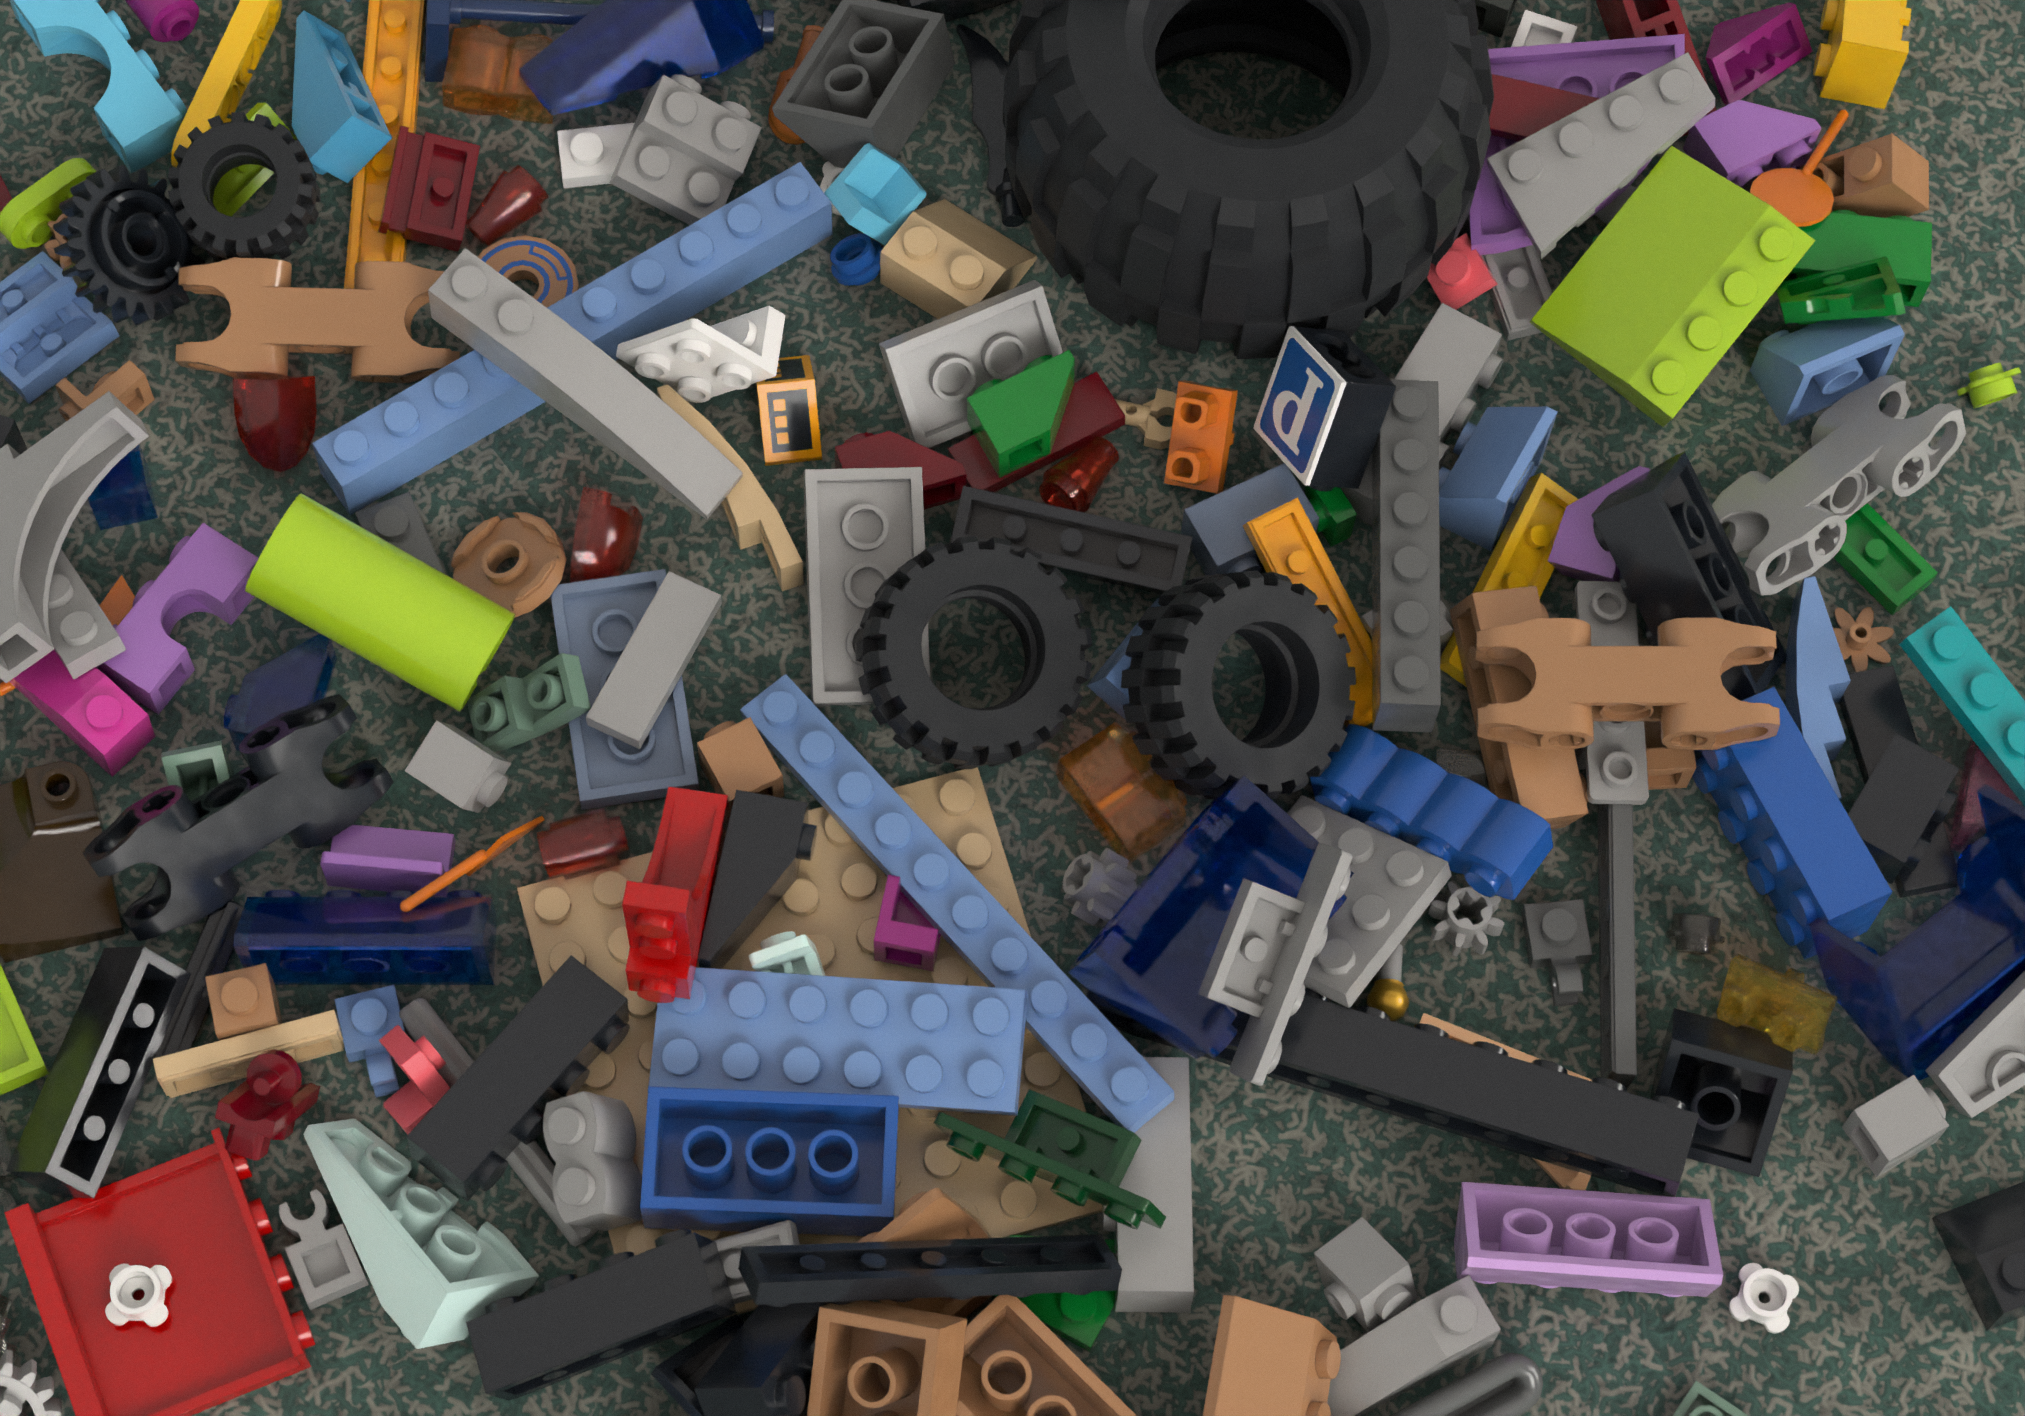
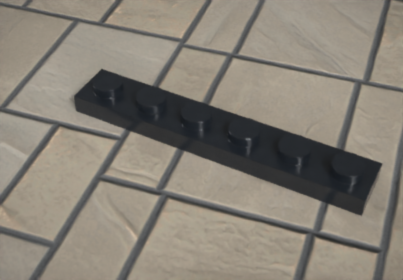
M1101 1234L746 1246L741 1249L738 1267L755 1305L767 1304L773 1307H786L792 1303L814 1302L844 1305L853 1301L864 1300L908 1302L914 1298L939 1297L966 1300L974 1296L989 1295L1028 1297L1038 1293L1063 1292L1086 1295L1092 1291L1118 1290L1122 1272L1121 1266Z

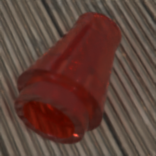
M516 165L509 173L505 170L501 172L475 213L466 221L465 225L486 247H489L503 235L542 212L543 210L540 205L549 196L543 187L524 168Z
M1097 436L1081 449L1047 469L1043 475V482L1039 487V493L1044 503L1085 513L1092 504L1111 468L1119 461L1118 451L1108 440Z

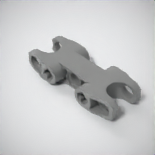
M1895 375L1880 376L1865 386L1846 394L1825 410L1813 426L1811 434L1812 448L1771 479L1759 471H1750L1724 489L1714 501L1712 507L1721 524L1729 521L1730 524L1725 533L1735 553L1752 549L1744 564L1750 582L1749 588L1761 596L1773 595L1793 583L1812 575L1839 552L1847 534L1845 520L1884 489L1900 497H1906L1915 493L1934 478L1946 461L1958 450L1966 435L1962 410L1950 403H1939L1918 416L1904 419L1911 405L1906 393V381ZM1887 393H1889L1888 403L1885 406V408L1882 411H1880V400ZM1946 423V429L1942 438L1933 446H1929L1928 443ZM1777 557V568L1771 575L1766 577L1768 566Z

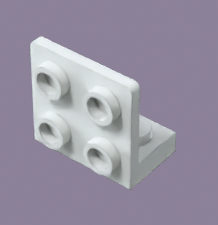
M766 306L711 326L692 318L618 344L616 357L635 367L638 374L656 379L664 385L668 384L686 401L702 403L709 401L712 397L736 389H746L751 384L776 376L785 315L771 306Z

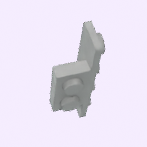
M1579 581L1574 590L1576 619L1584 620L1590 624L1591 646H1639L1636 603H1631L1626 598L1620 582ZM1594 721L1593 743L1583 748L1574 749L1578 769H1586L1588 801L1592 804H1645L1649 798L1644 721Z
M1319 843L1296 899L1245 878L1242 880L1198 994L1250 1014L1229 1070L1230 1073L1250 1083L1262 1086L1267 1074H1270L1275 1069L1280 1060L1282 1035L1290 1016L1298 1011L1304 998V979L1312 959L1320 954L1326 943L1328 935L1326 924L1334 903L1342 897L1348 887L1351 875L1349 865L1352 860V853Z

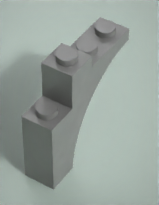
M110 391L22 454H19L9 444L0 448V679L5 683L11 681L54 650L48 624V601L55 563L64 539L77 514L97 485L122 458L149 437L142 420Z

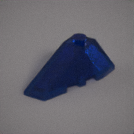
M606 0L519 69V76L551 115H557L614 101L617 99L618 94L652 87L662 75L671 78L673 75L691 77L700 74L701 79L720 75L763 49L765 42L747 0Z

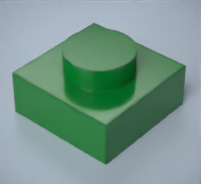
M1306 485L1304 493L1320 518L1317 533L1322 532L1331 547L1350 538L1357 513L1341 488L1334 487L1332 491L1325 492Z

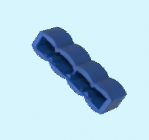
M1349 724L1344 730L1347 732V736L1340 751L1328 752L1327 754L1331 759L1330 765L1319 777H1310L1315 801L1448 861L1450 871L1465 875L1467 883L1484 896L1494 897L1497 895L1505 899L1514 900L1553 848L1550 824L1528 808L1506 799H1499L1478 783L1463 776L1448 773L1428 758L1413 751L1398 748L1388 739L1368 728Z

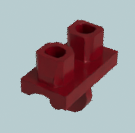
M275 1049L263 1051L250 1062L247 1069V1080L218 1102L215 1118L230 1123L225 1149L248 1159L259 1161L268 1153L271 1139L285 1140L293 1133L296 1119L317 1103L321 1086L313 1083L301 1085L302 1074L299 1065L289 1054Z

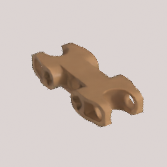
M233 257L215 263L179 268L178 285L183 286L184 291L224 297L228 300L231 311L229 325L220 336L209 341L184 342L183 344L176 345L175 361L181 367L211 371L235 379L284 380L288 378L289 353L352 354L351 379L372 383H411L428 377L462 356L460 352L452 351L451 349L422 346L412 339L411 324L413 317L419 308L429 303L428 290L444 271L431 270L408 262H359L355 264L354 289L291 287L292 264L278 259Z
M1533 618L1516 624L1496 626L1476 632L1475 660L1488 665H1504L1518 669L1529 679L1532 689L1528 695L1519 701L1493 703L1478 708L1476 719L1477 736L1492 741L1517 744L1534 750H1569L1583 748L1593 743L1594 721H1661L1662 744L1673 749L1718 750L1734 744L1775 737L1780 726L1779 708L1766 703H1750L1738 700L1725 689L1722 684L1721 675L1732 667L1762 664L1765 661L1773 660L1774 651L1777 648L1776 631L1760 626L1734 623L1721 618H1676L1667 620L1658 626V646H1591L1590 624L1575 618Z

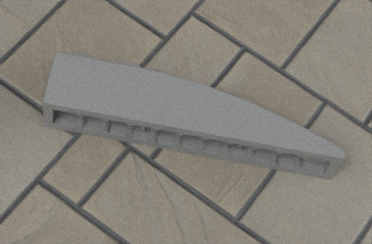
M466 248L429 288L428 295L432 319L706 520L743 477V473L631 373L558 315Z

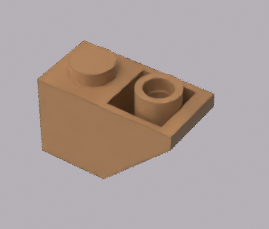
M1892 133L1824 157L1812 173L1820 177L1832 190L1834 202L1831 212L1835 210H1850L1858 215L1887 218L1895 215L1909 217L1929 210V161Z

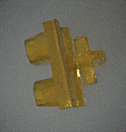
M1737 954L1729 965L1717 1008V1017L1735 1027L1746 1024L1760 1031L1767 1032L1772 1038L1773 1044L1791 1052L1800 1048L1816 1055L1823 1047L1826 1026L1835 1007L1837 997L1804 983L1805 974L1801 971L1790 968L1783 974Z

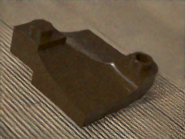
M58 761L27 768L22 777L0 785V956L5 963L125 934L113 875L99 878L82 853L90 842L104 831L93 786L86 772L74 763ZM63 782L70 784L68 791L63 795L53 796L50 794L54 786Z

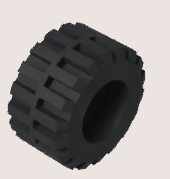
M231 112L232 122L223 123L218 115L208 119L211 129L203 134L196 126L187 134L192 142L190 146L186 148L179 144L174 157L178 165L177 168L169 167L168 181L173 189L168 191L170 203L176 211V217L191 240L200 250L204 248L209 256L217 261L233 257L268 258L277 253L281 260L290 256L292 252L289 246L294 241L302 246L309 237L306 227L308 223L316 224L319 213L315 204L316 202H321L320 188L316 182L317 175L299 140L295 141L290 130L279 123L275 127L272 125L269 117L256 114L254 121L247 119L244 112ZM255 164L264 166L274 172L277 178L275 194L269 204L260 212L247 217H230L218 212L214 207L213 196L215 188L223 175L231 169L241 165Z

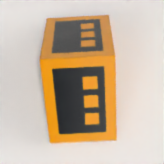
M810 356L779 358L776 376L755 383L765 466L822 460L815 379Z

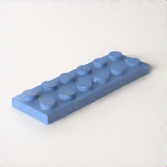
M696 967L690 999L675 997L673 1002L657 1003L649 1086L899 1096L900 1108L1018 1116L1028 992L1026 989Z

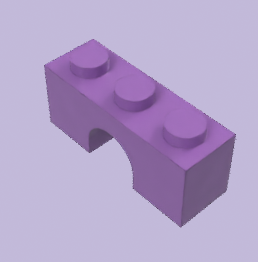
M202 523L192 536H185L177 543L170 555L168 566L155 581L149 580L139 589L133 601V608L119 625H113L126 650L97 666L98 669L126 694L159 715L195 670L187 648L170 637L174 625L182 617L194 612L212 613L232 625L254 598V596L245 592V587L258 557L205 523Z

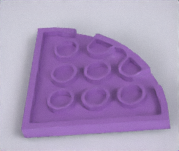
M1685 34L1488 49L1491 74L1602 98L1685 54ZM1492 135L1490 136L1481 175L1469 212L1471 250L1476 249L1480 255L1502 253L1533 245L1487 164L1488 157L1518 141ZM1651 160L1638 170L1637 176L1621 190L1619 188L1616 189L1595 208V213L1590 217L1604 209L1623 193L1642 173Z

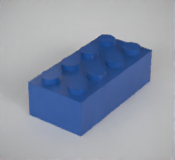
M1772 687L1742 701L1766 703L1779 708L1780 726L1777 735L1764 740L1734 744L1718 750H1694L1696 769L1692 777L1700 791L1704 794L1710 792L1720 809L1718 813L1719 823L1726 838L1732 844L1739 842L1748 858L1747 872L1752 885L1759 894H1768L1778 912L1776 914V924L1782 938L1789 946L1797 945L1803 958L1807 959L1867 932L1892 894V890L1775 687Z
M648 1086L640 1201L644 1228L747 1232L790 1220L796 1224L798 1234L866 1236L870 1233L881 1231L895 1217L899 1096Z

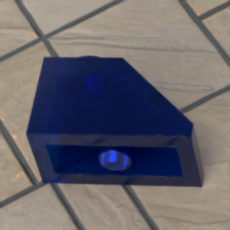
M318 634L244 676L239 695L231 694L224 713V728L228 729L237 751H240L239 746L248 734L283 712L304 707L326 697L337 660L331 639Z

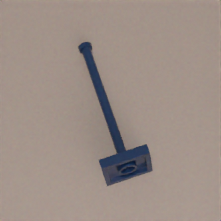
M427 0L425 82H447L449 24L461 25V19L760 37L761 43H772L774 10L762 9L761 15L532 0Z

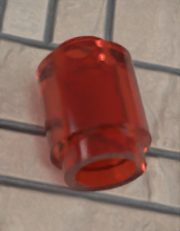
M605 807L549 823L550 829L537 833L542 859L550 879L564 875L565 880H570L621 865L619 853L629 850L620 815L609 818Z

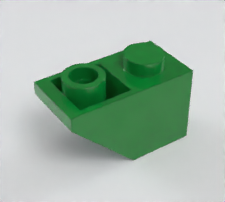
M1070 350L1055 357L1052 355L1041 356L1030 362L1023 372L1004 381L1001 379L990 380L979 386L972 396L967 398L968 425L999 478L1051 453L1074 386L1075 358Z

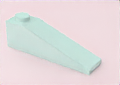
M354 1118L307 1126L303 1135L380 1304L400 1328L402 1334L410 1340L416 1349L464 1340L469 1336L466 1322L485 1315V1307L488 1304L507 1297L521 1296L536 1283L539 1277L537 1272L500 1230L488 1221L481 1225L479 1230L472 1227L452 1211V1208L459 1200L444 1187L436 1192L427 1186L417 1184L409 1178L408 1174L412 1169L411 1162Z

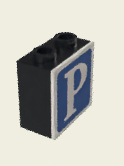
M1289 326L1253 428L1304 485L1325 492L1332 491L1334 487L1359 489L1396 385L1343 331Z

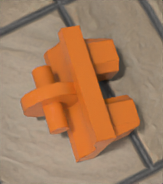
M1186 380L1178 381L1164 478L1165 484L1216 494L1223 492L1230 445L1234 444L1235 432L1232 431L1238 390L1207 386Z

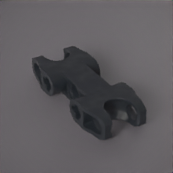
M340 694L320 699L295 710L283 712L256 728L242 740L239 746V750L248 767L201 796L190 801L184 789L179 785L160 788L126 808L107 829L95 837L82 853L99 878L106 875H114L137 863H152L158 866L157 878L152 888L141 898L134 901L122 915L138 941L158 937L178 927L198 922L225 905L238 893L240 888V882L231 868L288 833L298 848L305 849L318 846L353 825L374 802L388 791L394 781L387 769L382 766L377 758L361 761L340 772H324L322 769L323 755L328 745L350 729L352 723L357 719L350 704Z

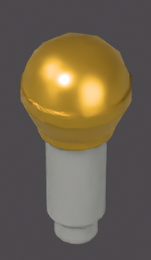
M1401 944L1396 947L1379 969L1377 981L1374 982V986L1367 996V1005L1388 1014L1390 1021H1397L1404 1016L1409 1006V998L1404 989V984L1401 982L1403 946Z

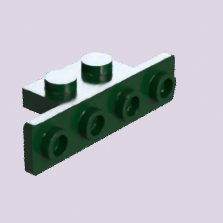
M1030 1089L1018 1110V1116H1015L1005 1138L996 1136L942 1112L938 1113L934 1124L949 1137L946 1146L957 1154L975 1162H979L982 1155L985 1154L1000 1161L998 1168L1002 1172L1027 1184H1031L1035 1176L1051 1182L1053 1185L1050 1190L1054 1194L1075 1205L1084 1207L1088 1199L1105 1205L1104 1214L1127 1227L1138 1229L1142 1221L1161 1229L1166 1219V1216L1151 1201L1119 1187L1142 1141L1134 1132Z

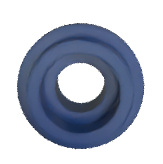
M860 233L850 235L841 240L830 254L832 262L831 271L836 281L846 286H859L872 281L880 272V252L883 249L880 243L871 240L868 235Z

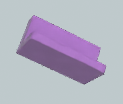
M351 825L332 837L330 852H322L320 865L328 886L414 894L452 868L456 840L454 834ZM449 885L433 896L447 897Z

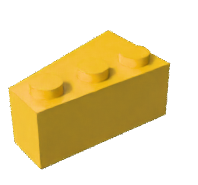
M1907 0L1825 1L1820 29L1829 31L1828 43L1819 44L1813 69L1814 76L1822 77L1820 97L1885 109L1909 52V42L1902 41L1903 26H1909L1911 20V8H1906Z

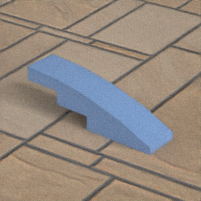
M1812 576L1803 579L1792 605L1786 648V708L1836 795L1841 800L1842 796L1830 761L1835 760L1846 741V736L1834 703L1840 701L1851 680L1816 577Z

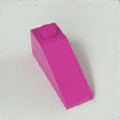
M55 650L9 681L112 777L156 737L149 715L109 677L95 667L73 680Z

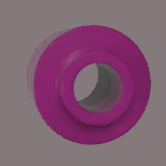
M125 0L149 34L158 42L184 39L193 31L199 17V7L194 0Z

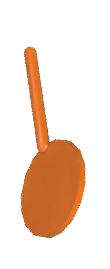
M1846 110L1838 112L1802 170L1775 168L1761 173L1752 182L1750 193L1771 205L1797 227H1806L1822 222L1831 213L1834 196L1831 188L1820 177L1812 173L1846 122L1849 113Z

